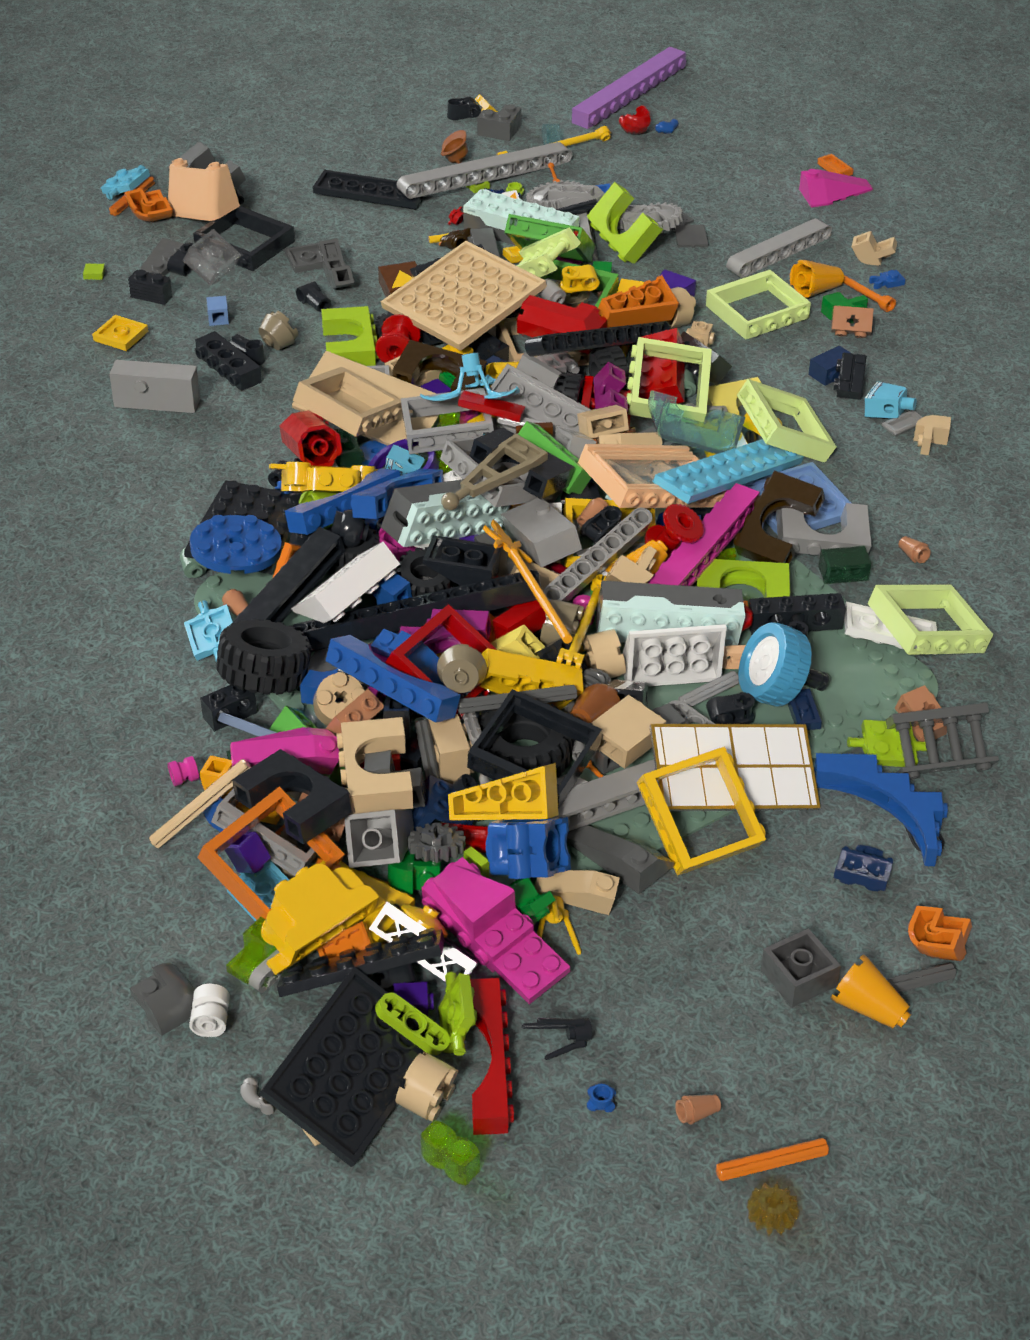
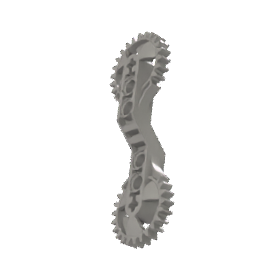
M561 180L559 182L553 181V183L547 182L546 185L540 184V187H534V190H529V193H526V202L559 209L592 199L599 201L605 193L598 186L583 185L580 182H570V180L563 182ZM658 202L654 205L650 203L648 206L645 204L629 205L621 215L617 229L627 231L643 212L653 218L663 230L670 231V228H676V225H680V222H682V209L678 205H673V203L667 205V202L663 204Z

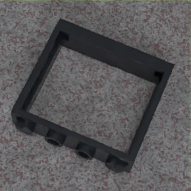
M241 206L217 220L210 221L193 233L194 244H196L197 250L251 271L256 270L295 242L294 226ZM234 224H237L271 238L250 252L215 237Z
M512 689L468 751L467 768L493 780L528 771L487 751L514 713L586 745L561 784H557L559 809L600 746L602 729L594 726L592 723L578 719L570 713L560 711L548 703L540 702L529 697L527 694H522Z

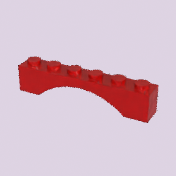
M500 978L470 979L471 987L474 988L473 1006L477 1011L475 1025L485 1037L492 1058L488 1073L481 1085L472 1094L473 1135L508 1134V1123L514 1122L513 1105H508L507 1098H512V1081H506V1075L511 1074L510 1057L504 1056V1051H509V1035L503 1034V1028H508L507 1011H502L501 1006H506V990L500 989Z

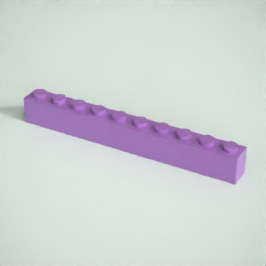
M672 47L663 50L573 107L572 123L589 129L603 119H606L612 113L683 69L686 65V52Z

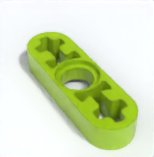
M386 993L376 1003L375 1011L377 1016L426 1053L436 1056L449 1046L450 1037L448 1032L399 995ZM388 1003L393 1005L391 1012L386 1009ZM401 1012H404L405 1014L399 1020L397 1017ZM407 1018L415 1019L419 1024V1030H411L407 1026ZM427 1029L428 1031L425 1033V1036L422 1037L420 1034ZM434 1036L439 1039L437 1046L432 1043Z

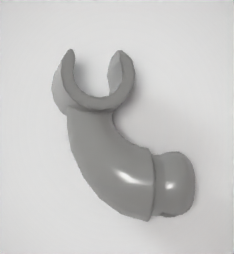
M251 1077L244 1079L240 1087L243 1100L253 1107L260 1108L263 1114H273V1106L267 1104L269 1103L268 1101L257 1095V1080Z

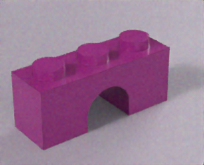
M610 362L594 377L595 409L618 405L625 408L628 412L627 397L619 393L626 385L625 371Z

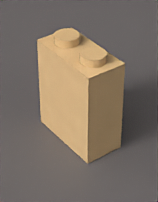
M627 695L592 722L594 726L602 729L601 744L598 750L625 769L654 746L651 724H666V720L644 706L640 701Z

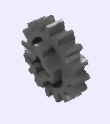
M438 822L432 823V826L427 823L425 828L416 827V831H411L408 837L410 854H415L416 859L424 857V862H428L430 859L435 863L441 862V859L448 862L449 857L456 859L458 854L464 853V832L458 831L457 826L450 828L448 823L443 826Z

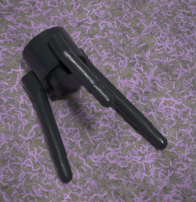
M538 1018L537 1023L522 1024L523 1029H566L567 1039L573 1040L574 1043L545 1055V1060H550L577 1048H585V1041L592 1040V1026L589 1018Z

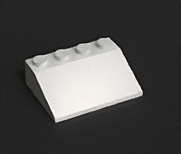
M381 542L356 556L291 609L295 613L322 623L331 619L333 622H336L345 615L343 611L348 606L353 608L362 601L361 595L365 592L370 594L379 587L377 582L382 578L386 581L396 573L394 569L400 563L386 544Z
M726 624L629 631L623 650L626 666L624 679L647 682L648 686L710 682L720 677L722 674Z

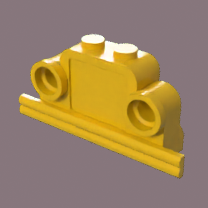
M307 462L269 464V469L282 470V492L304 493L305 491L341 493L359 484L367 474L378 470L374 466L363 465L345 468L311 466V463Z
M315 864L310 868L308 866L303 867L296 873L294 878L289 881L286 879L282 880L274 888L275 895L271 904V910L263 922L261 936L266 943L275 946L280 953L267 960V966L272 969L275 975H278L385 905L386 902L370 886L364 885L357 875L348 868L340 867L332 872L324 864Z

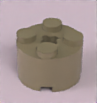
M551 599V605L573 638L580 624L578 620L582 618L584 606ZM545 615L546 620L540 636V642L545 646L560 638L547 615Z

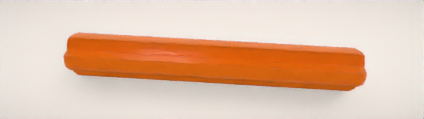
M149 176L134 190L142 188L146 192L154 185V178ZM125 195L109 208L110 215L118 216L129 206Z
M820 1138L718 1163L716 1165V1174L720 1181H725L828 1155L829 1147L826 1140Z

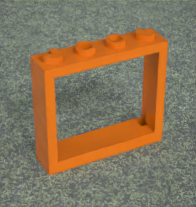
M280 786L207 842L197 857L261 925L266 920L271 908L269 909L218 854L274 810L283 818V812L296 804ZM324 832L307 842L325 861L324 865L332 872L341 867L339 863L345 854Z

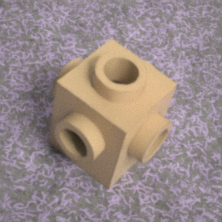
M693 321L691 328H687L686 333L708 348L715 340V333L712 332L713 324Z

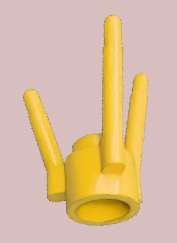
M553 895L555 901L548 905L550 913L539 920L537 935L542 939L546 920L552 924L564 920L575 951L578 955H581L582 951L570 922L568 910L564 909V901L561 897Z

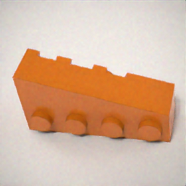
M661 275L654 281H645L639 287L633 286L626 292L620 291L602 298L598 309L600 310V316L604 315L607 319V328L672 320L679 302Z

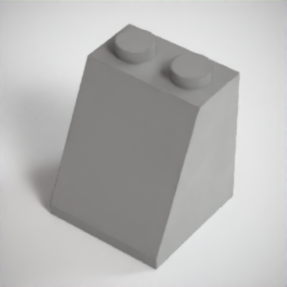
M386 810L350 814L344 817L349 868L402 862L408 850V837L410 832L414 831L412 810Z

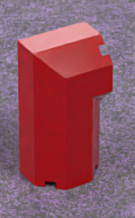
M529 295L522 303L521 309H524V311L517 318V333L527 338L546 334L607 328V319L604 315L600 316V310L597 306L581 302L577 307L573 308ZM593 349L575 352L580 354H590V352Z
M310 410L292 413L279 425L282 442L301 461L311 463V466L331 467L336 457L342 452L340 434L329 426L328 421L324 422L322 417Z

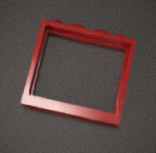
M448 604L392 651L385 664L412 677L432 682L407 657L442 627L448 630L461 644H467L481 654L487 648L497 649ZM478 686L464 698L479 697L482 694L486 696L492 691ZM457 710L456 714H458L459 719L461 720L464 714H460Z

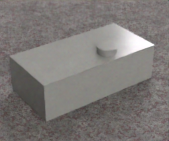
M115 360L109 374L114 407L195 413L200 401L197 366Z
M536 498L501 514L507 535L513 542L520 541L522 551L540 567H544L582 550L576 526L544 499Z

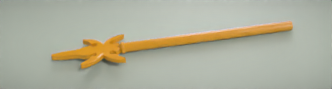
M493 519L491 526L494 531L486 525L483 527V530L495 540L493 544L495 549L502 546L508 552V557L512 559L563 642L566 644L570 643L573 640L571 634L523 561L524 559L531 564L533 560L520 549L521 542L515 541L513 543L512 539Z

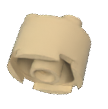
M671 288L679 305L672 320L666 322L669 323L671 329L689 325L694 315L696 300L684 288Z
M614 629L584 637L582 647L584 651L586 650L587 654H583V660L588 668L602 670L611 678L626 674L624 655L620 652L619 646L621 644Z
M337 672L326 677L314 694L313 706L315 715L323 724L328 726L338 713L364 692L363 686L356 678L343 672ZM341 698L343 701L339 704L335 702L336 699Z
M426 1052L418 1054L404 1076L407 1079L404 1086L405 1089L402 1087L398 1089L396 1103L420 1117L434 1122L442 1108L439 1106L443 1098L448 1101L455 1090L456 1085L453 1082L458 1074V1070Z

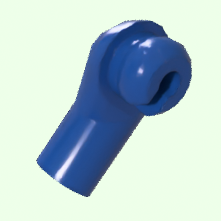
M672 119L670 122L661 121L656 124L655 129L658 133H672L679 123L676 119Z

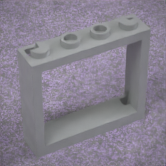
M484 388L465 390L486 395ZM439 393V394H432V395H425V396L432 397V396H437V395L447 394V393ZM420 396L401 398L409 454L443 450L447 440L483 436L485 432L490 433L494 431L491 415L483 413L484 421L412 430L410 418L469 411L471 409L458 406L460 396L445 401H431ZM418 441L419 446L412 447V442Z
M478 437L451 439L445 443L440 459L462 479H465L479 465L469 456L474 439ZM502 462L509 469L518 465L515 463ZM528 472L519 476V478L525 482ZM482 476L474 485L486 480L487 478ZM525 483L500 485L481 494L494 507L523 504L538 498L523 490ZM554 494L544 498V500H551Z
M234 788L219 803L211 821L223 830L245 814L235 807L239 801L236 800ZM286 792L297 801L302 792ZM260 823L248 831L257 832L271 856L269 860L294 876L300 869L309 866L318 855L312 848L307 853L303 852Z

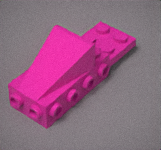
M461 857L456 862L448 864L439 875L431 877L424 883L422 887L423 906L428 905L439 912L437 918L444 928L450 930L457 937L461 945L468 948L482 965H485L492 973L496 971L529 1005L570 973V966L534 932V923L531 918L526 914L522 915L516 909L515 891L507 885L483 877L474 863L469 864Z

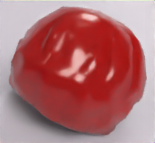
M644 105L636 108V115H621L619 118L621 128L626 133L636 135L646 132L651 123L650 111Z

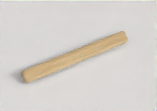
M241 759L154 832L149 838L151 844L156 848H161L233 787L232 779L251 768L250 764L246 760Z

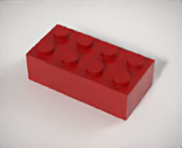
M677 328L642 337L684 344ZM643 355L638 397L674 404L684 402L685 362Z

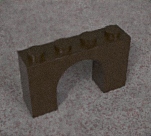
M410 340L393 368L392 377L415 385L423 373L431 370H442L456 377L451 385V392H453L458 387L460 367H463V354ZM479 359L485 375L487 361ZM464 372L461 391L477 389L465 388V385L476 382L474 376H467L466 372Z
M774 470L772 476L766 479L761 496L758 495L755 499L753 511L746 516L741 533L738 532L735 536L734 546L737 554L757 562L789 563L790 565L795 556L793 545L768 535L763 530L764 522L772 512L781 508H792L816 517L825 500L823 488Z

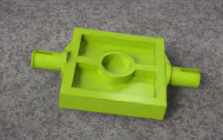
M863 720L861 725L862 738H847V747H859L863 749L865 754L876 755L877 765L905 767L899 732H896V728L887 729L886 721ZM911 726L909 735L915 766H917L918 758L916 751H927L925 742L916 741Z
M448 972L445 975L446 993L438 1007L440 1026L448 1032L450 1037V1044L443 1052L461 1056L466 1052L464 1044L466 1034L470 1027L475 1025L477 1019V1011L473 1006L474 988L471 987L470 975L459 973L457 976L455 972Z

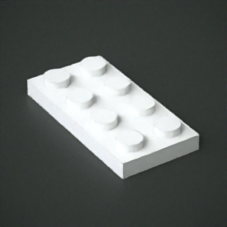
M846 602L844 617L846 635H850L853 638L872 640L879 644H890L903 649L871 607ZM907 616L918 631H937L936 622Z

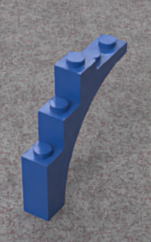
M816 753L814 773L817 788L853 794L887 810L903 823L914 837L921 850L924 866H935L937 856H941L942 853L941 840H937L939 828L941 829L942 819L947 818V803H943L942 792H914V784H910L909 773H882V765H877L876 755Z

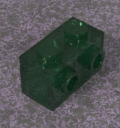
M341 428L334 429L340 434L342 446L341 454L335 459L337 466L351 468L354 465H362V462H365L363 450L358 445L357 438Z
M865 546L821 549L818 567L824 583L832 584L868 581L872 563Z

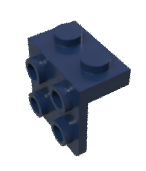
M429 775L424 781L426 786L425 807H417L412 810L414 831H416V827L425 828V824L428 823L430 825L434 819L444 823L473 826V820H449L448 794L455 792L453 784Z

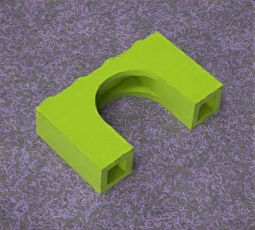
M614 182L590 211L587 218L591 221L590 225L596 231H600V237L610 242L608 246L615 252L618 251L619 254L617 256L622 261H629L634 264L663 229L653 218L642 212L626 232L618 234V221L635 198L626 188Z
M368 306L321 309L324 336L349 334L358 337L349 341L325 342L326 351L364 366H376L375 359H379L375 349L377 336L373 314H369Z
M714 559L696 580V587L725 588L733 584H746L757 588L764 598L790 596L789 563Z

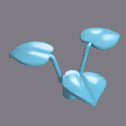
M479 353L462 355L463 367H460L458 387L455 391L432 397L420 394V397L431 401H445L460 396L464 372H466L467 376H474L476 381L473 384L465 385V388L485 386L488 395H485L484 398L502 399L520 394V389L516 386L510 392L498 393L491 391L489 386L496 379L490 375H484L482 365H480Z

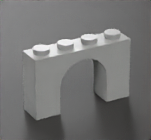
M846 503L841 515L842 531L832 535L822 534L813 530L806 523L804 513L792 508L776 510L778 539L792 544L795 553L852 559L867 558L871 548L868 505Z

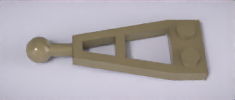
M515 433L499 444V447L490 453L460 483V490L443 495L441 499L443 508L448 511L455 510L459 506L460 500L467 495L474 498L529 472L530 469L548 460V452ZM504 454L520 463L501 473L491 468ZM482 476L487 478L486 480L474 485Z

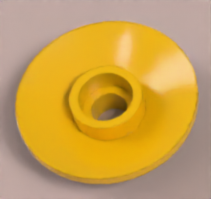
M402 905L401 910L426 929L434 928L435 931L442 929L444 938L448 936L446 929L437 919L439 912L428 905H425L423 909L411 905Z

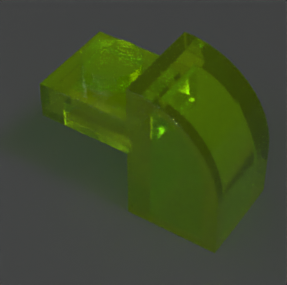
M262 917L257 919L243 933L244 948L226 964L227 972L247 985L253 970L277 950L275 946L266 943L261 936V928L266 920Z

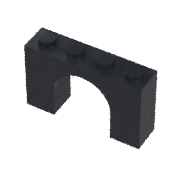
M502 427L474 439L469 456L480 464L490 453L499 447V444L514 435V433ZM548 452V460L529 470L523 490L539 499H544L569 486L575 467ZM504 454L494 465L502 462L520 463Z
M281 749L232 779L236 800L249 809L279 786L285 793L302 792L308 794L306 798L283 812L286 833L303 845L352 813L350 793L346 788L340 787L328 777L316 772L311 766L305 765L297 760L295 756L289 755Z

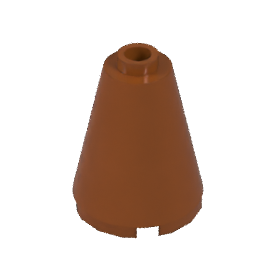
M596 683L583 690L584 692L579 695L570 714L587 723H592L621 700L614 688L607 684Z

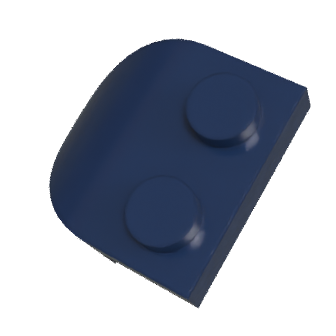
M857 845L855 850H849V847L845 846L841 849L833 878L839 879L844 884L865 886L870 891H885L889 882L893 859H885L883 851L874 847Z

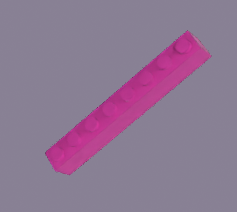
M738 483L730 490H727L720 502L717 501L712 511L704 516L702 521L704 528L702 537L694 543L682 541L679 548L673 550L670 558L661 564L659 570L648 583L692 586L744 526V520L753 511L755 499L760 495V492Z

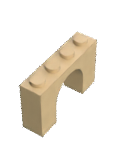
M402 717L341 723V733L337 734L338 749H343V751L338 752L340 767H345L344 770H340L342 785H347L346 789L350 793L352 809L350 814L413 809L410 771L375 774L367 772L360 767V764L365 761V754L388 750H391L392 754L405 753V733Z

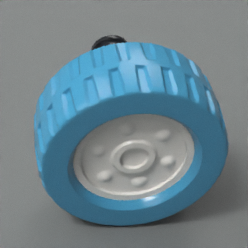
M776 622L767 623L753 633L743 650L738 671L739 684L743 692L753 695L755 701L775 707L786 705L792 701L804 685L824 691L829 686L830 677L828 673L810 667L812 659L811 645L805 634Z

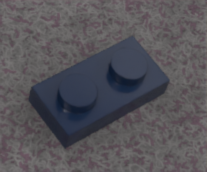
M810 688L801 689L797 696L787 703L794 724H806L807 730L821 729L822 721Z

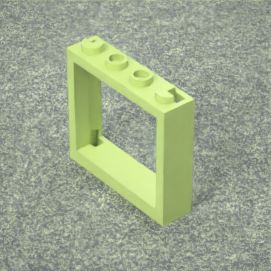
M771 270L709 289L706 296V306L745 340L809 318L811 305L810 301ZM769 290L785 303L788 308L748 321L728 303Z
M638 337L637 345L632 346L631 357L634 358V361L630 362L629 373H632V377H629L627 389L631 390L630 393H627L628 414L703 427L707 414L712 349ZM643 355L699 364L696 407L638 398Z
M750 379L746 380L738 392L737 397L766 444L820 462H826L833 453L836 445L806 398ZM772 409L792 415L803 432L782 426Z
M875 585L868 601V605L908 655L985 653L993 636V633L952 585ZM944 608L962 631H918L901 609Z

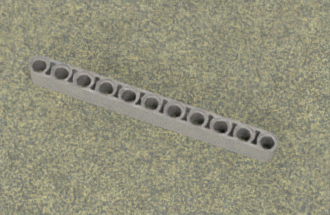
M560 142L404 175L398 179L397 188L408 198L421 197L549 168L548 163L550 162L554 166L564 164V162L568 163L572 159V152Z

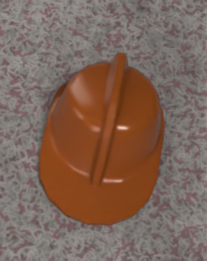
M459 130L450 134L443 142L441 156H445L450 162L462 163L463 158L468 154L466 131Z

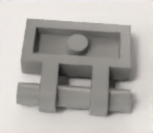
M568 353L535 356V358L560 372L568 371L575 374L579 372L577 362L574 359H570Z

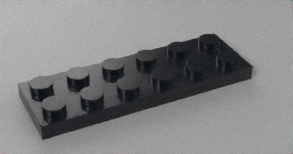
M325 169L313 186L314 194L416 209L423 196L416 198L406 197L397 188V180Z
M434 928L420 931L418 936L408 938L407 935H402L392 939L391 943L382 945L381 942H375L367 945L364 950L355 952L354 949H348L340 952L337 957L328 958V956H321L306 965L295 963L284 970L277 985L279 997L341 982L354 966L365 975L441 956L445 942L442 929L435 931Z

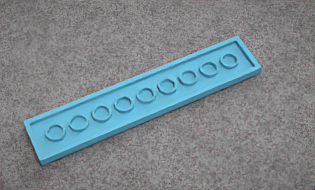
M761 439L655 474L653 483L685 503L690 504L729 490L736 483L743 485L771 475L774 470L779 472L802 463L804 456L768 445Z

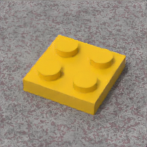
M114 315L92 334L93 341L127 351L148 332V325Z

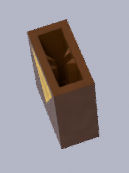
M415 261L378 267L379 284L386 297L413 279L410 269L417 266Z

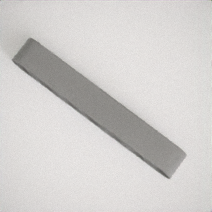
M816 218L732 255L727 261L726 268L740 278H743L807 249L811 245L818 244L824 241V239H828L832 228Z
M642 507L631 512L547 585L543 591L546 597L569 602L596 578V575L603 572L613 561L645 535L652 521L651 512Z

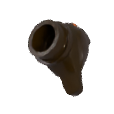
M471 228L451 231L447 235L442 236L439 246L455 249L463 242L468 241L467 237L470 236Z

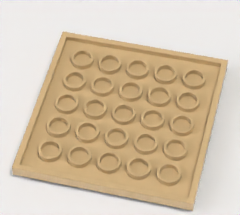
M465 241L383 299L381 306L394 315L403 314L408 316L414 326L461 351L521 307L529 295H537L547 285L546 280Z

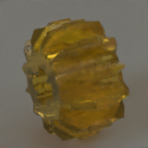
M778 1182L771 1188L764 1183L761 1189H754L750 1200H748L749 1222H756L755 1227L757 1231L764 1227L767 1228L768 1236L775 1229L782 1235L785 1228L789 1230L793 1228L795 1220L798 1218L797 1196L790 1195L789 1187L783 1190L779 1189Z

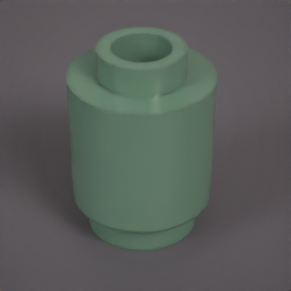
M684 369V397H691L696 392L693 374Z
M184 549L181 551L180 562L185 575L188 578H198L204 575L206 567L193 558L184 557Z

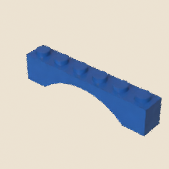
M378 469L367 474L359 484L346 491L323 499L301 503L285 510L289 532L308 535L319 527L323 528L332 524L336 510L343 512L346 509H351V495L399 477L400 470Z
M417 469L351 495L353 518L378 519L385 516L395 488L443 482V470Z
M352 635L330 639L326 662L435 723L455 718L460 694L441 684L418 679L390 667L373 654L368 644Z

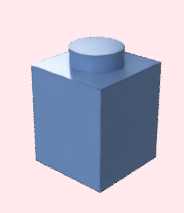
M226 296L206 297L209 326L229 324Z

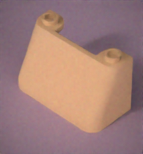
M182 158L172 161L169 168L168 202L172 208V216L213 221L240 206L227 164L213 162L206 169L188 168L187 160Z

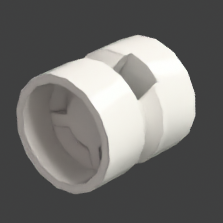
M203 984L195 989L189 1027L196 1035L217 1037L224 1033L230 998L227 989L217 984Z

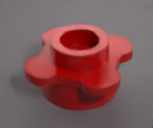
M460 206L457 210L453 209L451 211L448 225L455 224L457 226L463 221V207Z

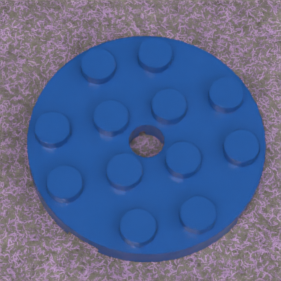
M215 515L211 519L197 525L192 531L190 548L193 558L208 569L231 574V570H244L245 574L266 569L277 561L281 554V537L273 525L257 519L254 515Z

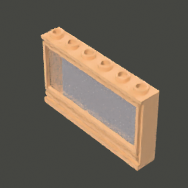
M585 444L578 461L580 466L619 508H667L672 504H681L689 508L714 507L717 501L720 502L726 492L723 491L687 504L653 483L655 474L699 460L692 452H689L690 448L688 446Z

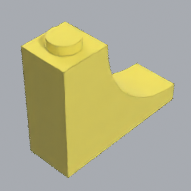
M758 377L750 378V380L761 383ZM747 379L709 386L707 405L726 406L728 411L727 417L733 416L738 424V408L742 403L737 394Z
M525 625L491 642L498 651L538 659L540 657L537 652L545 647Z

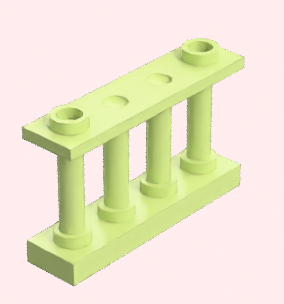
M569 227L522 248L519 253L523 260L516 266L538 277H542L558 269L553 263L558 255L577 248L581 242Z

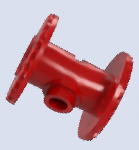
M395 314L388 317L382 325V336L379 337L375 346L378 358L386 363L401 356L410 340L419 341L420 328L414 326L412 320L403 314Z
M672 504L663 513L665 526H651L646 531L644 539L645 544L651 540L655 542L660 540L668 548L666 551L668 554L666 562L673 550L679 548L682 541L694 543L702 537L704 531L702 520H700V517L693 509L681 504Z

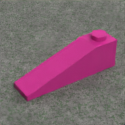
M819 169L801 171L799 190L810 207L831 205L833 201H843L848 196H857L873 190L867 179Z
M302 727L231 742L230 744L232 767L241 759L246 760L253 767L280 749L289 755L295 756L297 760L307 766H311L320 774L331 775L339 761L337 736L327 729Z

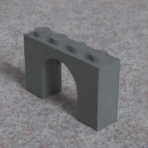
M200 142L179 157L187 160L188 168L206 169L210 163L216 162L209 147ZM229 160L225 164L228 165L233 185L236 189L246 179L240 166Z

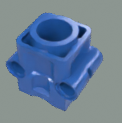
M568 817L511 819L489 823L486 838V855L490 864L491 874L505 875L510 879L548 878L556 873L571 870L570 854L566 843L569 831Z

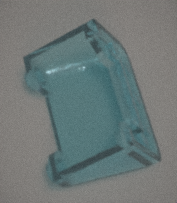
M651 390L648 407L656 434L660 438L715 454L736 449L745 417L713 409L707 413L704 423L682 417L684 411L676 405L677 397Z

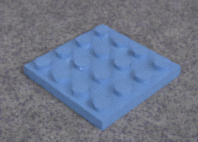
M813 462L780 471L783 474L823 488L825 500L816 517L804 514L806 523L813 530L841 522V515L845 504L851 502ZM772 474L743 484V486L759 491L761 496L765 481ZM774 511L766 518L765 522L777 534L776 511Z

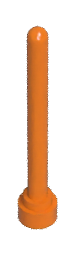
M844 275V284L876 301L883 311L889 312L895 308L896 299L889 295L881 296Z

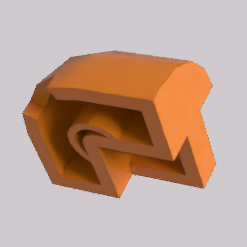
M142 188L125 192L126 200L137 218L143 221L154 222L172 217V208L167 198L163 197L160 189L144 193Z
M916 906L909 923L908 934L913 945L921 954L936 959L961 961L966 955L965 944L970 934L972 923L971 919L944 916L943 908Z

